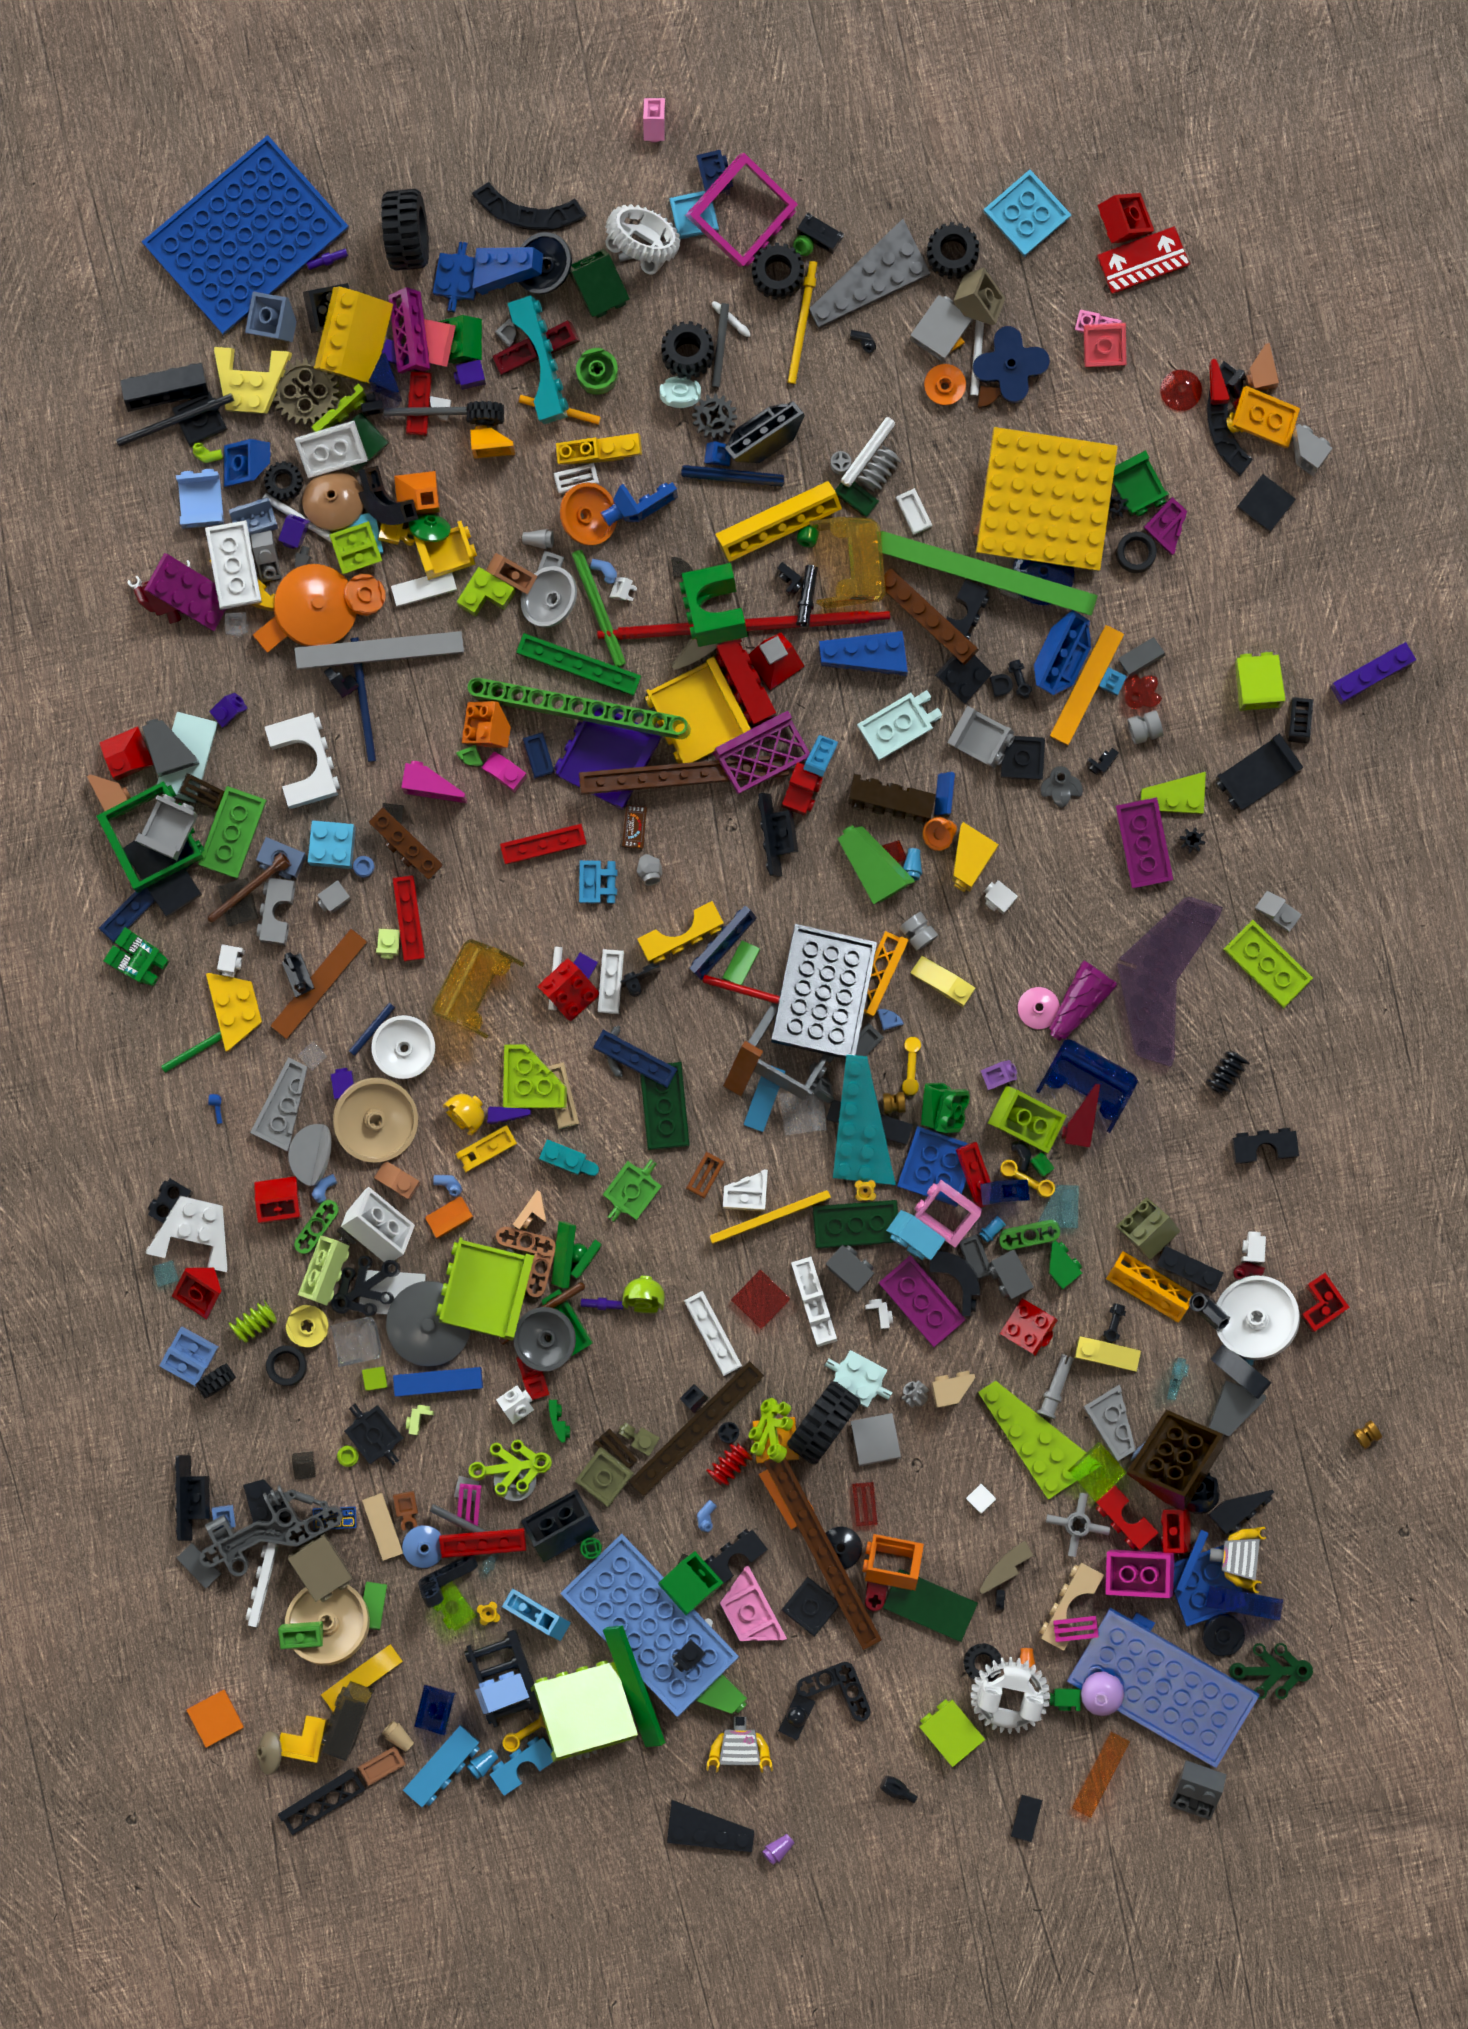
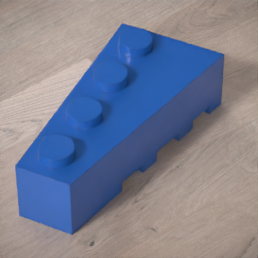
M903 631L819 641L821 666L881 672L883 674H898L900 676H907L908 674Z

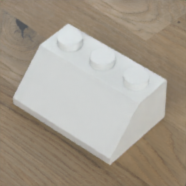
M370 1187L366 1188L349 1208L341 1225L343 1229L383 1262L396 1260L404 1255L415 1226Z

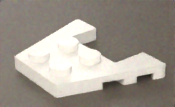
M180 1196L161 1229L155 1235L151 1245L148 1246L146 1254L165 1258L170 1237L212 1246L207 1268L214 1267L215 1270L227 1272L223 1206Z

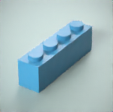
M460 1725L403 1791L421 1807L425 1804L430 1806L437 1798L435 1793L438 1789L444 1790L451 1782L449 1777L453 1772L458 1774L466 1765L463 1761L469 1755L472 1758L480 1748L477 1745L480 1741L464 1726Z

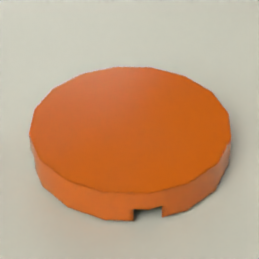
M359 574L346 584L344 599L347 606L353 612L369 616L375 614L384 604L386 599L385 589L379 580L377 581L374 576Z

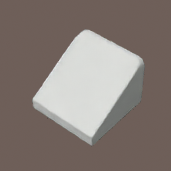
M982 1484L966 1498L980 1514L996 1500Z

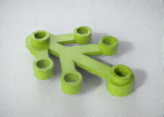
M769 1398L761 1405L762 1416L758 1426L753 1427L749 1432V1438L755 1441L751 1447V1453L761 1456L765 1450L767 1440L770 1438V1447L767 1450V1454L770 1459L780 1463L785 1458L787 1449L779 1444L777 1428H782L785 1431H789L792 1428L793 1420L787 1417L791 1411V1405L786 1402L778 1404L776 1399ZM778 1413L785 1416L782 1419L775 1418Z
M514 1440L511 1443V1449L513 1453L522 1454L529 1459L526 1461L518 1460L504 1450L500 1443H493L490 1446L491 1455L493 1457H500L507 1463L485 1467L481 1462H474L469 1467V1475L473 1480L480 1481L487 1475L508 1473L502 1482L495 1486L496 1495L505 1497L508 1494V1487L521 1471L530 1469L523 1480L521 1479L516 1483L517 1491L520 1494H525L529 1491V1484L538 1473L549 1471L552 1461L546 1453L540 1452L535 1454L524 1446L521 1440ZM520 1444V1449H514L515 1445ZM498 1447L500 1448V1451L498 1453L493 1452V1449ZM540 1461L545 1462L543 1466L537 1465ZM477 1470L482 1472L479 1476L474 1475ZM525 1484L526 1488L519 1489V1486ZM504 1487L505 1491L500 1493L498 1489Z

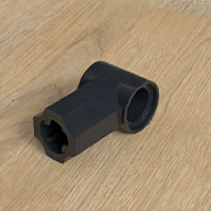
M1198 1292L1191 1296L1189 1300L1191 1309L1198 1312L1215 1330L1220 1331L1229 1324L1231 1317L1215 1303L1212 1297ZM1204 1299V1305L1200 1308V1302Z

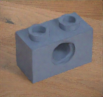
M266 837L256 859L260 863L259 867L266 870L273 864L274 857L282 852L291 862V866L285 871L282 870L279 876L288 880L291 877L297 879L306 854Z

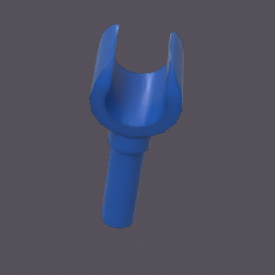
M210 1094L208 1105L215 1106L217 1124L222 1123L220 1111L222 1099L220 1095Z

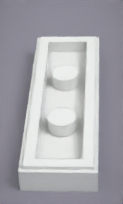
M452 572L430 580L425 576L391 586L397 607L457 591Z
M603 949L598 1013L619 1014L620 981L622 980L624 951Z

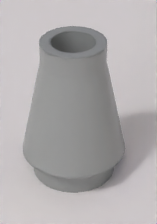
M548 529L523 532L522 543L547 550L553 547L554 533Z

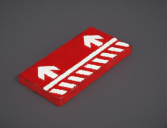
M1175 226L1097 255L1111 294L1190 265Z

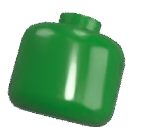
M807 525L799 529L796 541L803 547L812 548L817 543L819 532L813 525Z

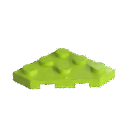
M525 1044L504 1045L503 1107L566 1108L567 1087Z

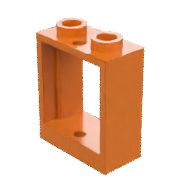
M873 1534L872 1542H867L865 1554L869 1555V1559H864L862 1572H866L865 1581L915 1591L924 1544ZM879 1551L912 1558L909 1575L873 1568L875 1552Z

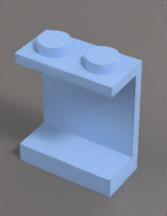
M214 469L202 470V473L194 474L193 471L181 472V475H176L179 486L181 527L185 529L224 525L221 484L218 471L214 472Z

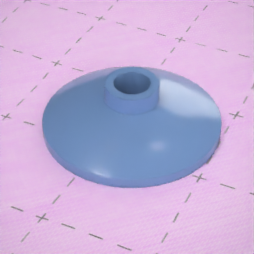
M427 1525L411 1529L404 1537L402 1544L406 1560L419 1568H428L437 1564L441 1560L439 1542L441 1533ZM423 1544L428 1545V1550L425 1552L420 1550Z

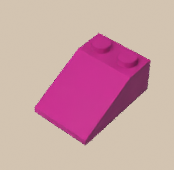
M411 761V764L405 763L401 787L404 794L467 803L464 792L427 766H424L423 762Z

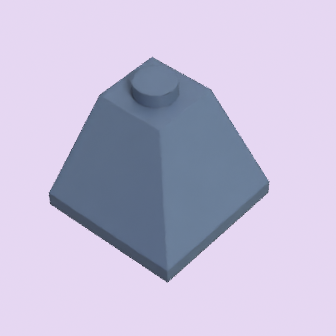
M253 292L245 333L293 342L297 321L289 298Z

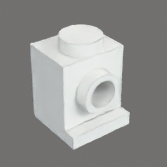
M228 945L221 946L217 970L222 972V976L234 978L236 971L241 969L242 958L239 956L240 954L244 955L245 950L243 948Z
M1248 1232L1247 1240H1243L1242 1252L1246 1253V1256L1241 1257V1262H1265L1266 1236H1261V1232Z

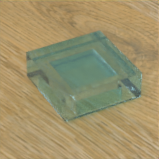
M173 1260L152 1266L158 1287L179 1281Z

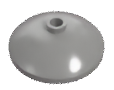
M550 566L534 573L537 575V578L529 593L525 594L522 592L521 608L524 616L529 622L538 627H552L562 622L572 611L577 598V586L572 575L563 568Z

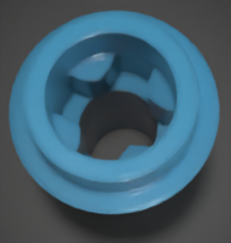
M909 848L903 869L914 881H917L922 875L921 850Z
M490 1748L487 1752L470 1760V1764L466 1767L478 1780L480 1777L483 1778L499 1757Z

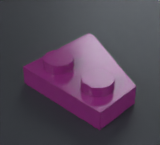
M1171 497L1143 527L1170 555H1173L1176 551L1175 548L1182 531V524L1185 521L1187 510Z

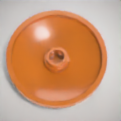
M320 564L303 565L289 572L279 583L273 601L274 615L281 630L291 640L303 646L335 644L340 641L352 628L357 615L347 606L344 599V589L349 581L335 569Z

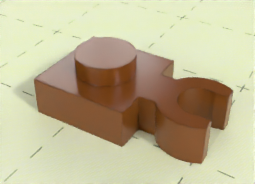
M415 1492L393 1494L396 1516H403L401 1521L402 1530H406L405 1523L407 1521H411L414 1528L417 1527V1520L412 1516V1514L418 1513Z

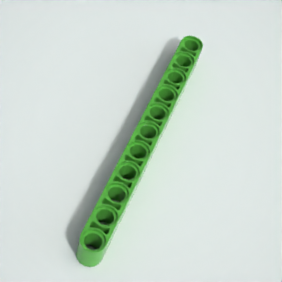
M884 531L879 532L874 551L1090 616L1093 614L1098 595Z
M473 678L468 683L469 693L476 700L483 702L496 701L504 706L675 739H685L691 733V727L683 717L483 678ZM483 685V690L480 693H475V688ZM498 689H503V694L495 697V692ZM518 693H523L522 699L515 701V696ZM543 697L541 704H534L536 698ZM557 701H563L561 708H554ZM582 704L583 710L576 713L575 707ZM597 709H604V712L601 716H595V711ZM617 713H624V716L621 720H615V715ZM644 716L641 724H635L637 717ZM664 720V725L661 728H655L657 721ZM677 725H685L681 732L675 731Z

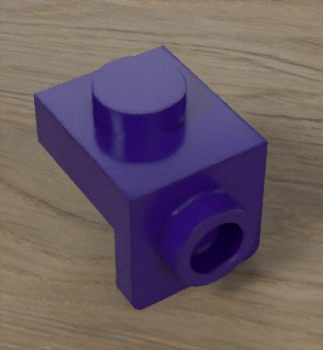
M232 693L224 696L209 712L221 727H225L239 713L246 711L248 708L239 695Z

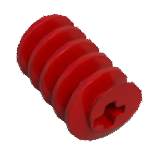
M738 1443L737 1446L729 1445L732 1452L726 1450L723 1452L726 1457L725 1459L720 1456L717 1458L720 1465L712 1463L714 1471L706 1470L719 1485L725 1484L728 1486L730 1483L727 1478L729 1477L733 1480L736 1478L733 1471L742 1472L739 1465L747 1466L745 1458L750 1461L753 1460L752 1456Z

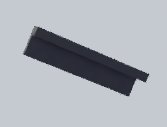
M351 1768L278 1813L281 1821H284L290 1833L294 1835L366 1789L354 1769ZM353 1778L359 1789L353 1793L344 1791L345 1783ZM340 1785H342L341 1790L335 1789V1788L339 1787ZM330 1791L340 1793L336 1804L325 1802L327 1793ZM343 1794L349 1795L342 1799ZM322 1796H324L323 1802L317 1800V1799L321 1798ZM313 1802L322 1804L320 1813L316 1816L307 1814L309 1804ZM324 1805L331 1806L323 1811ZM305 1808V1812H304V1813L298 1812V1811H300L301 1809ZM293 1814L303 1815L302 1824L294 1829L288 1817ZM306 1816L311 1817L310 1820L305 1822Z

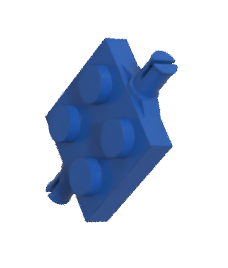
M459 242L457 254L440 253L433 294L449 299L447 309L449 312H456V305L459 300H475L476 291L473 289L475 258L465 255L468 245L466 242Z

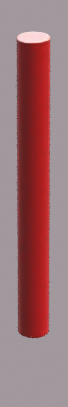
M708 975L703 977V983L779 1004L780 996Z

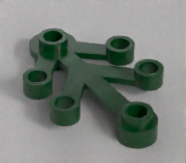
M1256 1643L1252 1648L1253 1653L1256 1656H1260L1270 1667H1245L1241 1663H1233L1229 1668V1674L1235 1680H1241L1245 1676L1270 1675L1261 1686L1254 1689L1255 1692L1258 1689H1263L1264 1695L1258 1697V1699H1264L1267 1691L1283 1675L1292 1676L1283 1686L1275 1689V1695L1279 1699H1285L1288 1696V1691L1298 1681H1307L1313 1675L1312 1665L1306 1660L1298 1661L1283 1643H1277L1274 1646V1652L1276 1655L1282 1656L1291 1666L1282 1667L1266 1651V1647L1263 1644ZM1259 1645L1263 1648L1261 1654L1255 1651V1648ZM1279 1645L1284 1647V1652L1281 1654L1277 1652ZM1237 1667L1242 1669V1674L1239 1676L1234 1673ZM1300 1667L1306 1668V1673L1304 1675H1301L1299 1673ZM1281 1688L1285 1690L1283 1697L1278 1695V1690Z

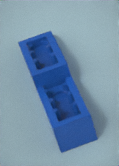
M474 1367L393 1375L394 1394L400 1397L483 1388L482 1368Z

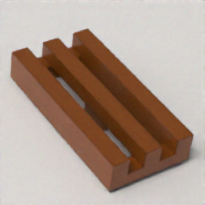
M706 1151L686 1189L705 1199L725 1161ZM708 1158L712 1159L696 1189L692 1186ZM714 1163H719L703 1193L700 1192Z

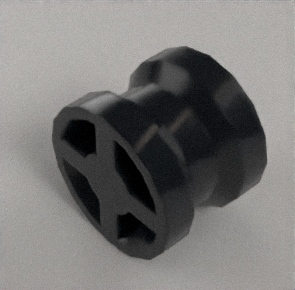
M725 1422L719 1427L718 1435L723 1442L733 1443L739 1437V1429L736 1424Z

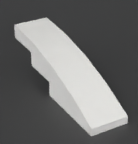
M812 1257L792 1262V1268L817 1347L836 1342L837 1337Z

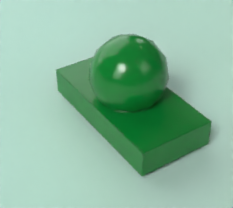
M595 1239L589 1249L581 1243L574 1244L572 1262L577 1265L571 1273L576 1279L581 1277L602 1247L600 1242Z

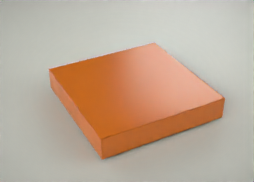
M225 1689L186 1709L205 1747L244 1728Z

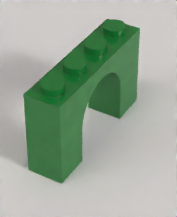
M731 563L682 573L683 582H679L681 594H686V597H683L685 610H690V612H686L688 624H693V627H690L692 640H697L698 647L748 637L742 608L717 613L707 612L700 608L706 600L712 597L737 592Z

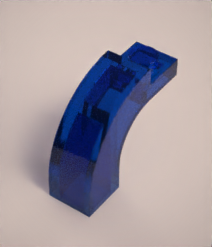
M1209 1586L1206 1607L1280 1621L1283 1599Z

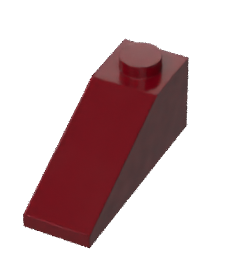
M1095 1084L1067 1122V1126H1063L1061 1138L1065 1139V1144L1084 1147L1091 1146L1100 1084Z

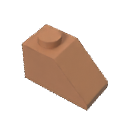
M1270 343L1264 345L1250 367L1248 375H1246L1247 386L1258 391L1277 388L1279 384Z
M497 553L494 554L486 569L493 576L525 594L529 593L537 578V575Z
M91 774L87 776L104 811L132 798L126 787L122 788L117 782Z
M384 1161L374 1179L409 1201L421 1184L420 1181L387 1161Z

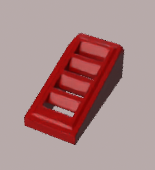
M1212 359L1209 363L1212 405L1228 404L1230 400L1220 367L1217 360Z

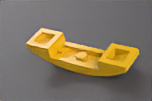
M390 1644L322 1693L321 1696L334 1712L403 1661Z

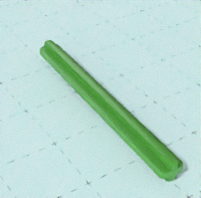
M577 550L572 553V557L600 629L605 634L604 638L614 665L621 667L626 664L617 638L613 634L612 625L582 550ZM607 630L611 633L610 637L607 635Z

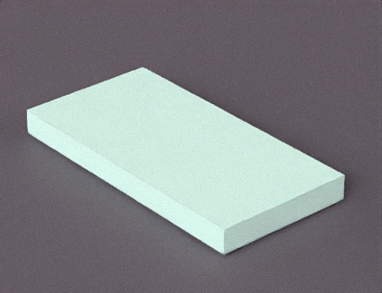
M180 712L176 713L172 731L196 756L200 764L158 778L157 784L164 781L167 786L171 785L177 795L173 798L196 803V801L178 793V790L182 786L181 784L185 779L186 773L203 780L218 722ZM189 780V782H188L189 784H191V785H193V786H195V787H197V788H199V789H200V787H201V785H199V784H197V783H195V782H193V781H191V780ZM186 787V789H185L186 791H188V792H190V793H192V794H194V795H196V796H198V794H199V793H197V792H195V791H193V790H191V789H189V788H187V787Z

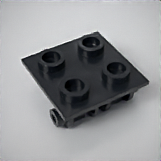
M653 963L643 967V972L638 974L631 972L624 975V980L620 981L621 986H626L631 996H639L641 994L639 980L660 972V965L655 966Z

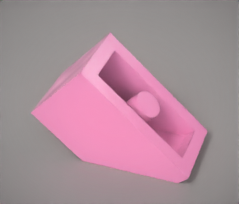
M644 98V141L659 142L665 139V98Z

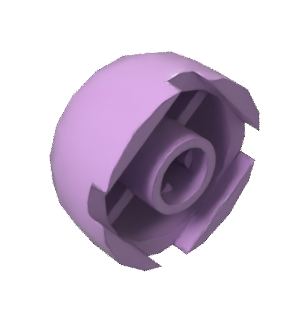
M1096 1672L1090 1675L1085 1680L1081 1690L1084 1706L1092 1714L1098 1716H1107L1116 1712L1121 1706L1124 1697V1689L1120 1680L1107 1672Z

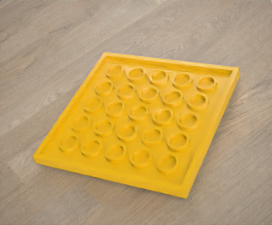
M994 427L976 553L1100 571L1118 446Z

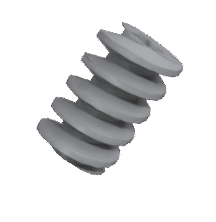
M883 445V449L877 450L878 456L872 457L874 463L869 462L867 464L868 469H863L862 473L864 476H858L857 478L863 486L875 492V488L882 490L879 482L887 483L884 475L892 476L889 468L897 469L894 461L902 462L896 453Z

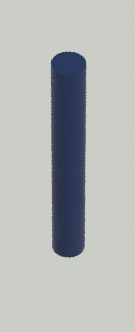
M391 1003L386 1005L350 1048L349 1052L356 1056L379 1026L392 1013L395 1007Z

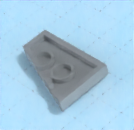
M1120 1384L1083 1406L1116 1462L1135 1451Z

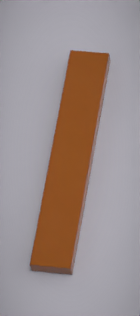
M350 929L311 976L315 989L297 998L294 997L270 1026L284 1038L288 1039L368 942L354 930Z

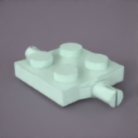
M851 1350L840 1364L828 1358L825 1366L836 1372L834 1381L860 1399V1405L868 1408L871 1400L877 1394L889 1400L892 1392L881 1387L882 1379L887 1369Z

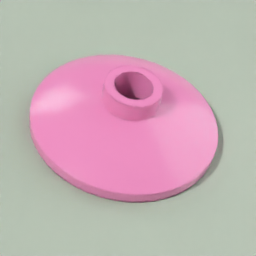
M1042 987L1027 990L1018 1002L1020 1019L1025 1025L1033 1029H1045L1051 1026L1060 1008L1056 995ZM1042 1004L1043 1010L1037 1011L1035 1005Z

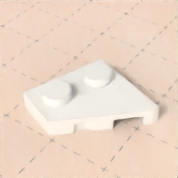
M762 1170L756 1175L745 1177L739 1182H733L724 1186L723 1209L765 1211L768 1170Z

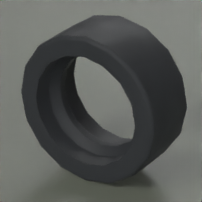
M1143 532L1128 533L1118 544L1116 552L1118 563L1128 572H1145L1155 561L1157 553L1156 544L1149 535ZM1135 540L1145 543L1149 550L1147 560L1138 565L1128 562L1124 555L1126 545Z
M280 1346L269 1354L266 1361V1371L269 1378L275 1383L282 1386H292L304 1378L307 1371V1360L299 1349L292 1346ZM284 1353L294 1355L299 1362L298 1372L291 1378L280 1377L274 1369L275 1360Z

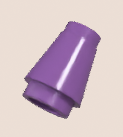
M785 1834L765 1846V1850L762 1853L774 1865L782 1860L795 1843Z

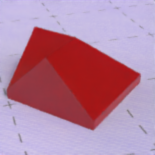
M782 633L764 640L748 654L753 667L770 691L805 667L793 645ZM778 636L788 655L769 665L759 646Z
M186 1268L172 1294L173 1298L206 1320L222 1292L215 1268Z

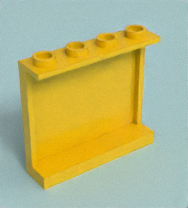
M714 656L707 659L706 663L652 690H646L648 696L645 697L649 708L654 707L656 712L683 717L691 727V733L685 739L665 737L668 745L673 744L676 750L673 755L678 764L696 762L712 754L716 747L751 730ZM664 720L657 721L659 727L664 725ZM677 725L675 731L681 732L685 725Z

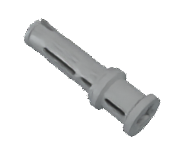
M1061 1354L1049 1391L1044 1393L1043 1396L1045 1398L1042 1407L1037 1411L1038 1414L1050 1419H1055L1056 1417L1054 1414L1057 1405L1062 1401L1060 1394L1074 1361V1358L1069 1356L1065 1364L1067 1358L1065 1354Z

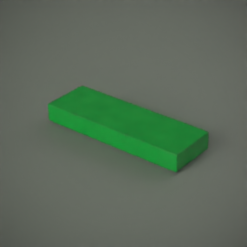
M565 1221L558 1222L551 1284L561 1288H569L576 1225Z

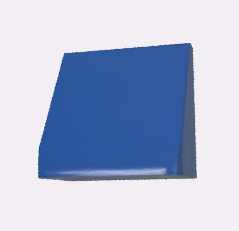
M715 441L707 443L704 462L712 465L730 466L731 456L725 449L726 444Z

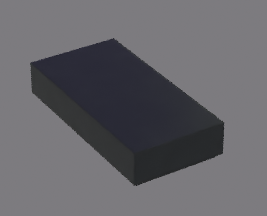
M1021 1795L1011 1837L1032 1842L1043 1800Z

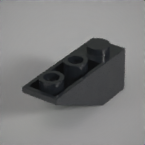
M1268 1490L1224 1500L1208 1516L1224 1534L1228 1532L1233 1534L1241 1527L1239 1523L1244 1518L1248 1521L1257 1513L1255 1509L1260 1504L1264 1507L1273 1499L1271 1495L1274 1491Z

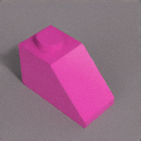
M495 751L481 767L514 793L527 778V774L522 769Z

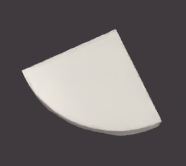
M430 396L431 407L451 406V400ZM437 415L441 420L448 421L449 415Z

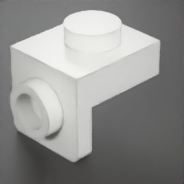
M882 1299L869 1300V1304L865 1305V1310L878 1308L881 1329L890 1328L889 1324L893 1323L892 1311L887 1310V1303H882Z

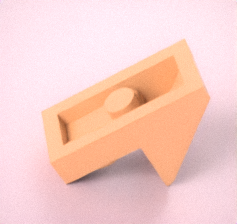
M537 1190L513 1223V1226L521 1230L523 1227L527 1229L533 1220L532 1214L547 1223L542 1193Z

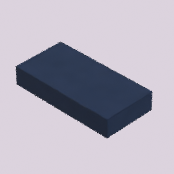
M543 732L523 738L534 778L537 779L555 773Z

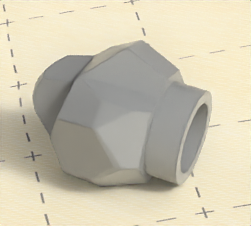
M649 854L640 857L637 867V874L644 881L645 885L652 886L658 884L661 881L660 876H662L660 860Z

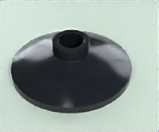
M834 1527L826 1532L844 1569L853 1566L859 1560L862 1553V1543L857 1533L847 1527ZM838 1544H843L845 1546V1550L843 1552H839L837 1550Z

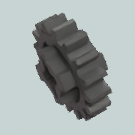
M717 393L714 394L713 398L706 395V401L700 399V406H694V410L697 413H692V418L697 419L693 422V425L699 426L697 432L701 433L704 431V438H707L710 434L713 440H715L716 435L723 439L724 432L731 434L729 427L735 428L736 424L732 421L737 420V415L733 414L736 412V407L730 408L732 401L725 402L724 395L721 399H718ZM715 404V406L709 408L706 407L708 405ZM723 408L727 410L729 418L723 414ZM718 411V418H715L711 423V415L714 416ZM701 416L706 419V426L702 423ZM723 426L720 429L714 430L715 427Z

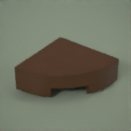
M980 386L978 408L987 407L995 402L1000 395V388Z

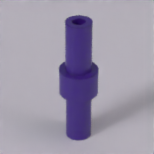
M346 249L331 254L328 252L322 254L320 258L307 262L309 270L323 265L329 266L334 261L347 257L348 254Z
M598 1297V1299L581 1298V1307L597 1308V1310L604 1311L606 1309L623 1310L622 1301L607 1300V1298Z

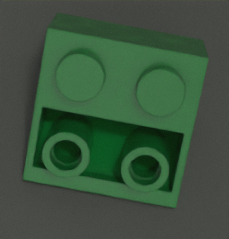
M460 315L437 321L455 325L448 363H468L482 360V319Z
M694 1551L670 1571L658 1585L687 1616L713 1596L723 1584V1581Z

